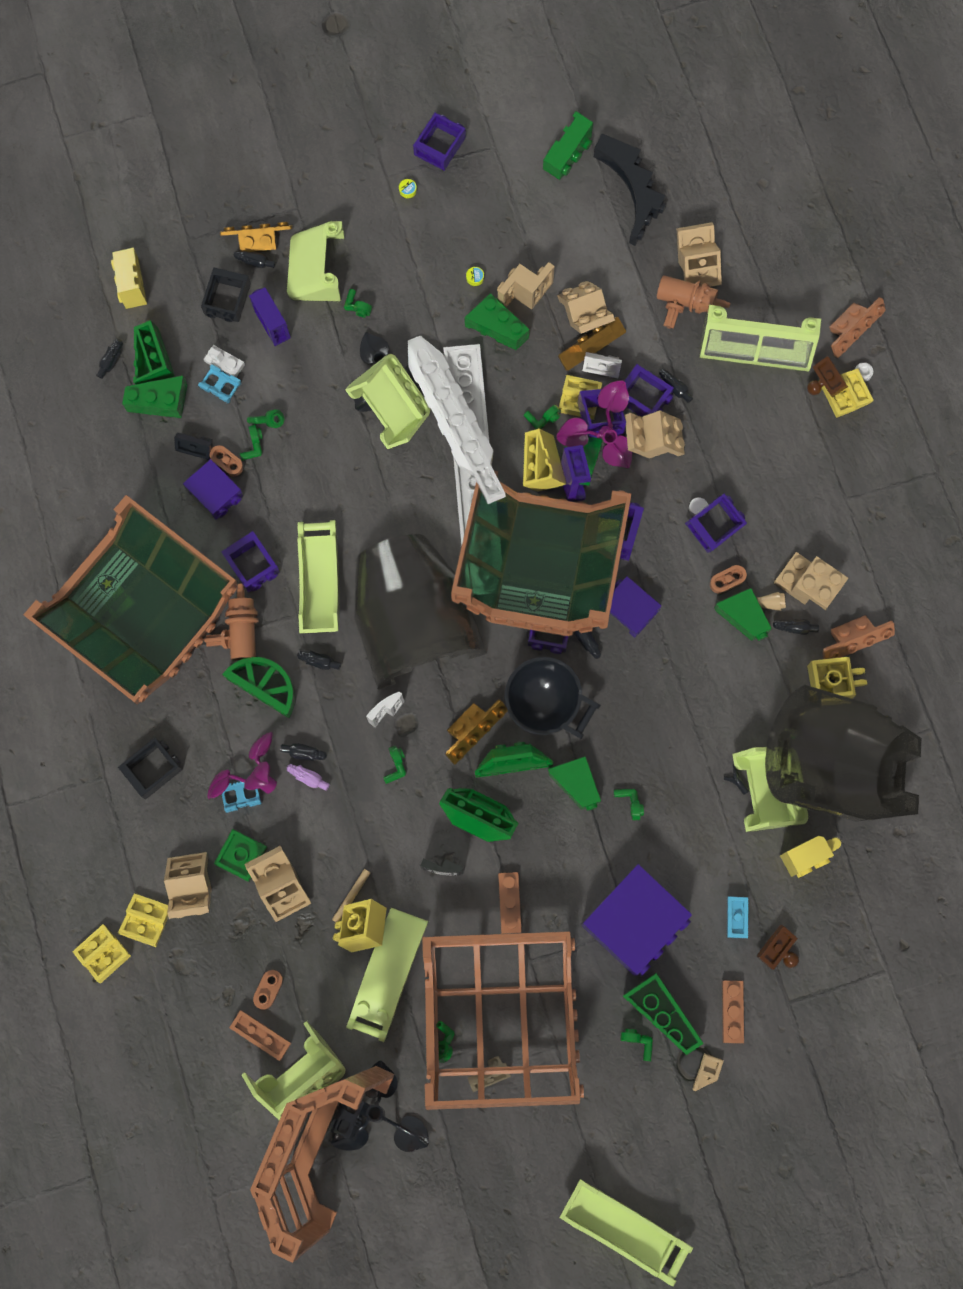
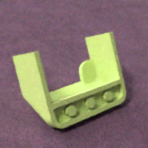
M307 1021L303 1023L311 1035L304 1043L307 1054L276 1079L272 1075H264L255 1082L245 1072L242 1074L252 1095L278 1120L281 1118L286 1103L336 1083L344 1076L346 1071L342 1062L322 1036Z

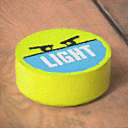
M411 179L401 181L399 184L400 195L404 198L414 197L417 193L416 183Z
M479 267L468 269L466 273L467 282L472 286L481 285L484 281L483 270Z

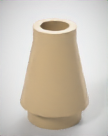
M776 592L763 597H757L763 609L781 610L786 608L784 593Z

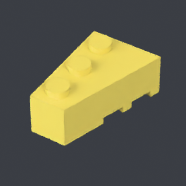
M541 429L526 432L523 486L539 492L567 485L554 435Z

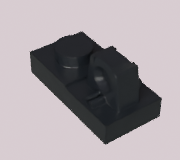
M176 433L174 436L175 451L206 460L211 459L212 439L204 436L198 439L186 434Z

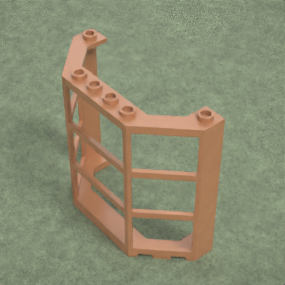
M570 932L422 937L425 977H429V979H425L427 1078L431 1080L430 1083L425 1084L426 1110L580 1104V1098H584L583 1084L579 1085L576 1063H580L579 1050H575V1042H578L579 1039L578 1029L574 1030V1022H577V1009H573L572 1001H576V989H572L571 951H575V939L571 938ZM563 943L564 985H525L524 944ZM518 944L519 986L481 988L480 946ZM473 946L475 988L437 989L435 948ZM564 992L567 1065L529 1066L526 993ZM520 993L523 1066L484 1068L482 995ZM476 995L478 1068L439 1069L438 1028L436 1027L438 1022L437 997ZM569 1072L571 1096L531 1098L530 1073ZM523 1073L525 1098L485 1099L484 1075ZM478 1075V1100L438 1101L439 1076Z
M375 1066L286 1103L250 1189L258 1206V1214L264 1230L266 1229L273 1254L293 1263L330 1232L337 1212L318 1202L309 1177L313 1163L339 1102L357 1110L366 1091L373 1088L387 1094L395 1074ZM312 1111L291 1163L287 1165L306 1117ZM288 1172H291L308 1220L303 1225H301L284 1177ZM279 1182L296 1226V1230L293 1233H290L275 1193Z

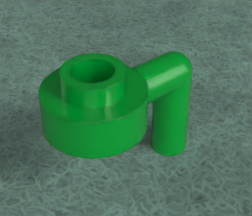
M349 289L344 309L354 311L357 316L362 318L370 316L372 306L362 301H356L355 304H352L356 291Z
M553 405L543 414L539 421L530 411H527L523 416L535 429H542L547 423L557 421L561 416L559 414L561 410L557 405Z
M269 410L265 416H249L247 422L249 424L266 423L270 428H279L284 423V415L279 410ZM275 416L278 417L277 422L274 421Z
M256 425L248 426L254 450L240 453L241 461L262 455L259 439H262L260 428H256Z
M396 745L388 749L397 771L383 777L386 784L406 776V770L402 762L405 756L401 747L397 748Z
M614 790V798L630 797L632 821L640 820V816H644V806L639 803L637 790Z
M438 1021L436 1027L445 1034L443 1041L438 1042L439 1063H445L453 1054V1048L450 1044L455 1032L444 1022Z
M625 1029V1032H621L620 1041L644 1044L643 1061L651 1062L652 1037L637 1034L635 1029Z

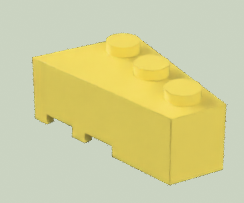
M130 248L112 252L113 260H111V264L115 271L114 280L117 286L119 302L123 303L126 309L146 305L147 300L135 249Z

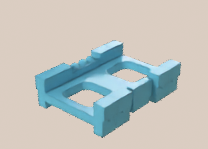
M211 364L209 372L203 381L199 382L198 386L229 404L233 394L241 385V380L233 375L229 376V374L221 372L220 368ZM211 374L219 377L214 386L206 383ZM226 383L234 386L229 395L221 391Z
M244 782L229 783L227 789L222 793L226 813L236 811L238 807L242 808L247 805L252 807L262 804L258 789H255L256 797L246 799ZM235 790L237 801L227 804L225 792Z

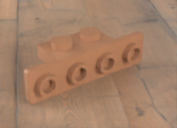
M879 297L868 309L853 303L830 326V331L839 335L831 345L834 357L839 358L886 311L883 298Z
M864 615L831 629V635L837 643L823 649V659L841 658L882 640L889 639L895 635L893 621L874 627L867 616Z

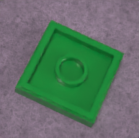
M232 829L214 864L250 882L252 877L246 870L245 864L265 854L268 847Z

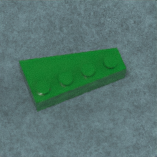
M657 972L623 995L627 1001L686 1055L704 1044Z

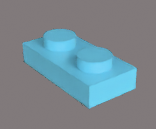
M727 897V938H748V897Z

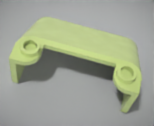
M330 221L296 233L291 237L287 293L291 299L341 301L338 279L332 273L325 274L327 238L344 239L345 237L342 221Z
M393 354L383 357L345 389L353 399L363 396L385 427L384 431L380 434V439L387 449L409 442L430 414V408L423 395Z
M755 747L732 754L735 768L737 770H746L754 814H750L744 819L746 832L802 825L808 821V811L798 757L792 747Z

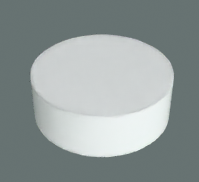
M859 363L855 369H859L864 382H867L873 375V368L868 363Z
M694 498L689 505L691 515H696L708 505L707 501L703 498Z

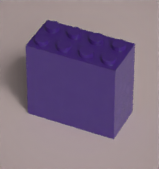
M637 864L581 926L633 976L638 974L641 976L650 968L648 963L652 959L657 960L664 952L662 950L665 944L667 946L670 945L678 937L675 933L678 930H684L691 923L689 918L692 914Z

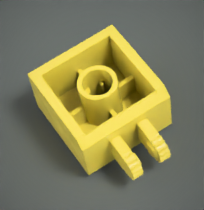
M850 657L814 660L807 666L813 703L852 699L856 696L855 687L867 685V680H853V675L865 673V668L851 669ZM829 677H831V680H835V682H830Z
M817 836L785 852L780 857L790 876L797 875L800 878L812 872L811 867L814 866L817 869L830 863L829 858L834 856L833 851L840 848L841 841L838 838L826 841L824 837Z
M373 899L344 905L342 921L335 923V928L340 930V932L333 935V940L339 942L338 945L350 952L382 946L387 908Z

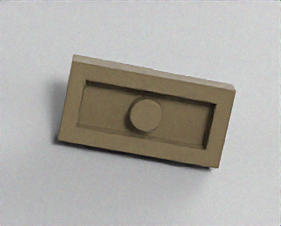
M499 1056L487 1061L489 1067H507L506 1063H502ZM471 1075L468 1077V1081L474 1093L478 1091V1075ZM484 1075V1088L507 1079L511 1075Z

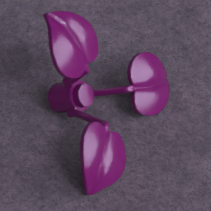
M619 380L607 384L598 395L599 406L607 408L608 426H603L599 433L587 430V423L583 419L571 418L562 425L556 435L557 440L564 446L572 447L585 446L588 443L587 434L594 435L597 438L600 437L606 443L602 450L604 461L612 466L630 468L632 452L628 450L627 438L617 435L616 431L612 428L613 424L610 417V410L614 413H619L628 405L629 394L625 381Z
M272 732L261 736L250 748L249 758L255 759L258 764L247 779H243L232 774L230 775V770L228 769L221 771L214 777L209 786V800L221 795L227 789L231 779L244 782V788L247 790L260 788L269 794L275 789L277 781L269 776V763L260 762V757L264 756L270 748L273 737Z

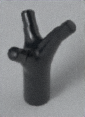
M733 764L734 776L724 777V780L734 783L742 794L745 795L750 790L742 781Z

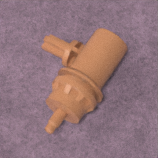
M663 275L657 292V299L667 301L665 308L668 309V313L663 326L669 329H674L678 314L683 313L684 306L689 307L690 312H693L695 309V313L700 314L707 312L709 305L729 308L730 302L718 299V290L711 288L708 283L701 285L700 280L696 283H691Z
M238 584L237 598L228 600L229 608L225 613V617L229 618L225 620V623L229 625V630H223L221 634L206 635L204 640L207 647L222 645L224 649H230L231 660L256 657L255 624L259 622V619L254 617L258 616V611L254 607V599L245 598L244 585Z

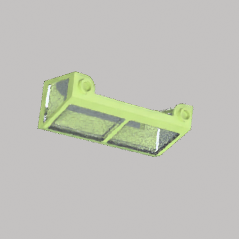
M709 305L703 325L700 358L809 371L820 336L821 319L806 318L800 328L729 319L723 307Z

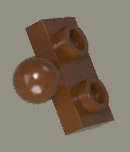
M827 356L813 366L820 380L809 382L807 390L811 395H817L821 392L822 387L825 386L833 398L846 389L848 385L832 360Z
M780 925L757 954V957L772 970L776 968L782 958L785 966L794 968L799 963V957L796 953L788 951L798 938L786 927Z

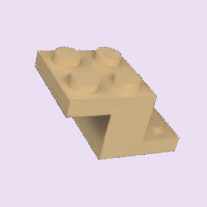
M711 222L677 228L678 263L684 271V281L696 283L700 280L701 285L708 283L710 287L722 285L720 249L715 243L714 224Z
M548 262L545 267L542 266L536 275L519 264L516 269L513 268L510 271L508 279L505 282H501L498 286V301L507 308L515 298L530 309H533L553 284L554 265Z
M589 281L580 283L579 287L574 289H564L561 294L557 295L559 302L565 306L570 326L581 334L615 321L613 313L607 310L602 289Z
M657 411L643 417L633 413L625 415L629 451L647 458L667 452L676 456L685 454L681 419L662 411Z
M796 552L774 584L804 605L810 599L826 610L846 583L848 577L817 556L813 562H810Z
M281 846L245 864L246 870L255 882L261 900L275 922L311 904L294 867Z
M207 852L167 859L164 883L169 898L167 911L169 919L209 913L212 888L207 872Z

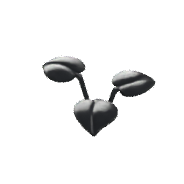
M365 332L360 344V357L364 363L375 365L388 355L389 345L383 338ZM407 365L405 367V371L408 373L416 387L419 390H421L419 384L415 382ZM363 396L354 399L357 411L367 412L372 410Z
M381 1060L372 1066H378L394 1074V1072ZM394 1075L387 1094L373 1088L365 1092L367 1097L377 1098V1101L368 1107L365 1123L362 1125L361 1121L360 1127H357L360 1131L355 1142L334 1133L331 1145L345 1151H354L362 1148L369 1139V1134L364 1128L367 1127L370 1121L380 1123L384 1120L398 1128L394 1133V1142L400 1150L405 1152H414L428 1147L429 1135L422 1121L414 1116H405L401 1121V1125L385 1117V1110L379 1106V1103L381 1102V1097L389 1098L396 1092L398 1081L396 1075ZM343 1120L338 1129L339 1132L346 1134L350 1127V1122Z

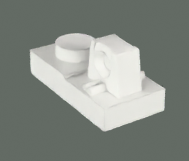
M215 345L210 348L204 358V361L209 365L212 364L220 368L221 372L223 371L229 374V376L233 375L234 377H237L245 366L243 361Z
M586 352L582 371L618 378L622 360L619 357L610 355L605 357Z

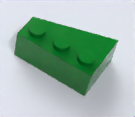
M577 111L573 114L574 120L569 127L565 126L563 129L565 134L559 141H555L543 159V169L559 180L564 175L567 176L574 162L577 163L583 151L588 150L592 144L593 122Z
M491 293L464 317L466 328H472L484 336L487 335L494 338L497 342L514 350H517L529 339V328Z
M151 320L135 326V377H133V383L141 384L175 376L159 328Z
M184 376L125 386L122 404L126 411L131 413L182 418L187 382Z

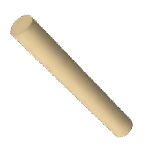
M363 870L332 918L333 921H341L344 905L353 902L371 874L369 871Z

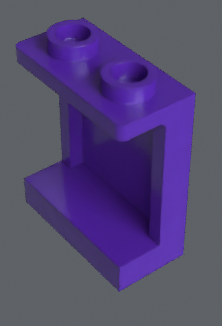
M583 445L566 447L563 450L561 460L567 484L563 485L566 498L570 502L585 500L586 495L583 485L579 483L590 482L591 475Z
M211 459L183 483L189 494L193 495L210 512L215 520L225 516L228 509L232 505H237L243 496L241 489Z
M630 503L627 520L632 521L627 541L623 540L620 559L627 561L630 559L644 510L637 503ZM617 548L612 549V557H615Z
M626 576L624 580L619 579L615 584L610 614L630 630L629 633L635 638L660 611L661 605ZM608 593L601 599L602 610L606 608Z

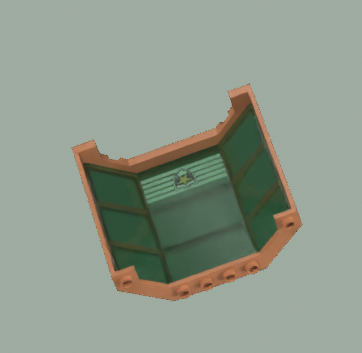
M476 482L452 587V601L457 604L460 602L466 604V609L476 615L482 613L486 616V620L491 623L563 636H570L573 634V631L578 630L580 633L590 632L593 630V627L607 628L631 494L622 490L612 491L611 500L588 505L585 502H570L567 499H553L545 495L535 496L527 492L517 493L500 482L506 497L488 504Z
M126 495L113 509L117 514L114 519L117 522L115 528L109 529L108 534L61 589L52 596V601L40 603L35 600L23 615L138 705L140 702L143 703L152 692L164 684L170 677H175L180 670L178 667L182 662L186 663L190 659L192 650L195 647L198 648L203 643V637L206 633H211L216 627L215 623L229 598L237 590V582Z

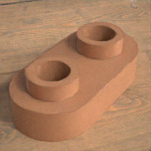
M220 445L211 449L210 458L221 470L232 477L242 473L243 464L241 460L228 449ZM218 455H223L221 459H217ZM232 466H237L235 470H231Z
M734 565L714 575L710 581L711 590L717 594H722L741 585L746 579V570L742 566ZM733 574L739 575V579L733 578ZM721 582L723 586L718 587L716 583Z
M269 970L263 975L253 997V1002L257 1008L268 1009L273 1005L283 984V976L280 972ZM271 976L275 977L276 979L274 984L269 983V978ZM262 995H265L267 998L265 1003L260 1001Z

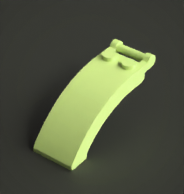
M336 520L307 524L298 522L299 633L335 632L339 630V568ZM330 530V535L305 537V531Z
M394 908L390 909L385 920L382 946L375 947L346 1026L347 1029H356L379 1038V1041L385 1042L428 921ZM357 1016L382 1025V1030L356 1021Z
M581 1179L559 1217L672 1287L676 1283L675 1278L688 1253L691 1254L693 1247ZM677 1245L681 1249L668 1274H665L662 1270Z

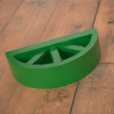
M249 657L235 662L222 674L228 681L287 718H290L295 705L294 686L285 670L274 661L262 657ZM252 666L269 667V670L256 687ZM246 668L249 682L236 674ZM275 671L283 676L287 684L286 686L263 690ZM288 692L286 705L271 697V695Z

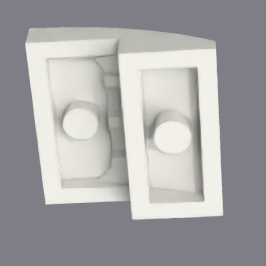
M394 693L379 702L366 716L369 724L376 728L386 713L394 716L405 702L402 693Z

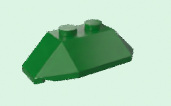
M525 742L514 743V746L511 747L497 745L495 749L490 750L475 770V778L549 768L553 766V761L534 746Z
M448 788L439 803L453 825L487 842L511 839L518 826L517 820L514 819L507 806L473 789Z

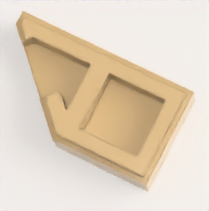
M703 1053L692 1090L697 1091L717 1081L724 1060Z

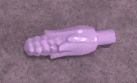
M289 764L287 766V771L295 776L296 780L312 788L319 787L325 791L328 790L330 784L323 781L318 773L308 770L301 765Z

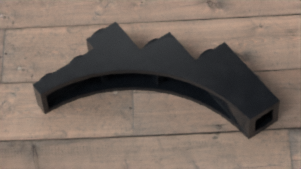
M601 134L594 148V158L612 168L622 178L631 193L635 208V223L630 234L629 243L636 246L638 240L641 241L644 237L645 226L650 225L652 218L657 219L659 213L663 214L667 205L664 203L666 195L651 190L654 184V180H652L653 172L639 167L642 161L640 157L641 149Z

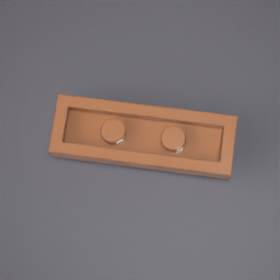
M518 872L498 873L501 934L521 933Z
M722 981L723 1043H744L743 981Z
M240 1010L229 1027L279 1061L282 1060L292 1044L242 1010Z

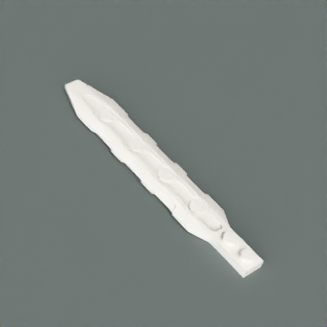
M422 336L408 340L409 370L415 382L419 384L428 407L431 408L438 421L437 425L442 435H445L457 465L474 476L488 504L506 497L505 491L492 468L494 451L487 437L483 435L479 428L476 416L468 407L459 384H456L444 355Z

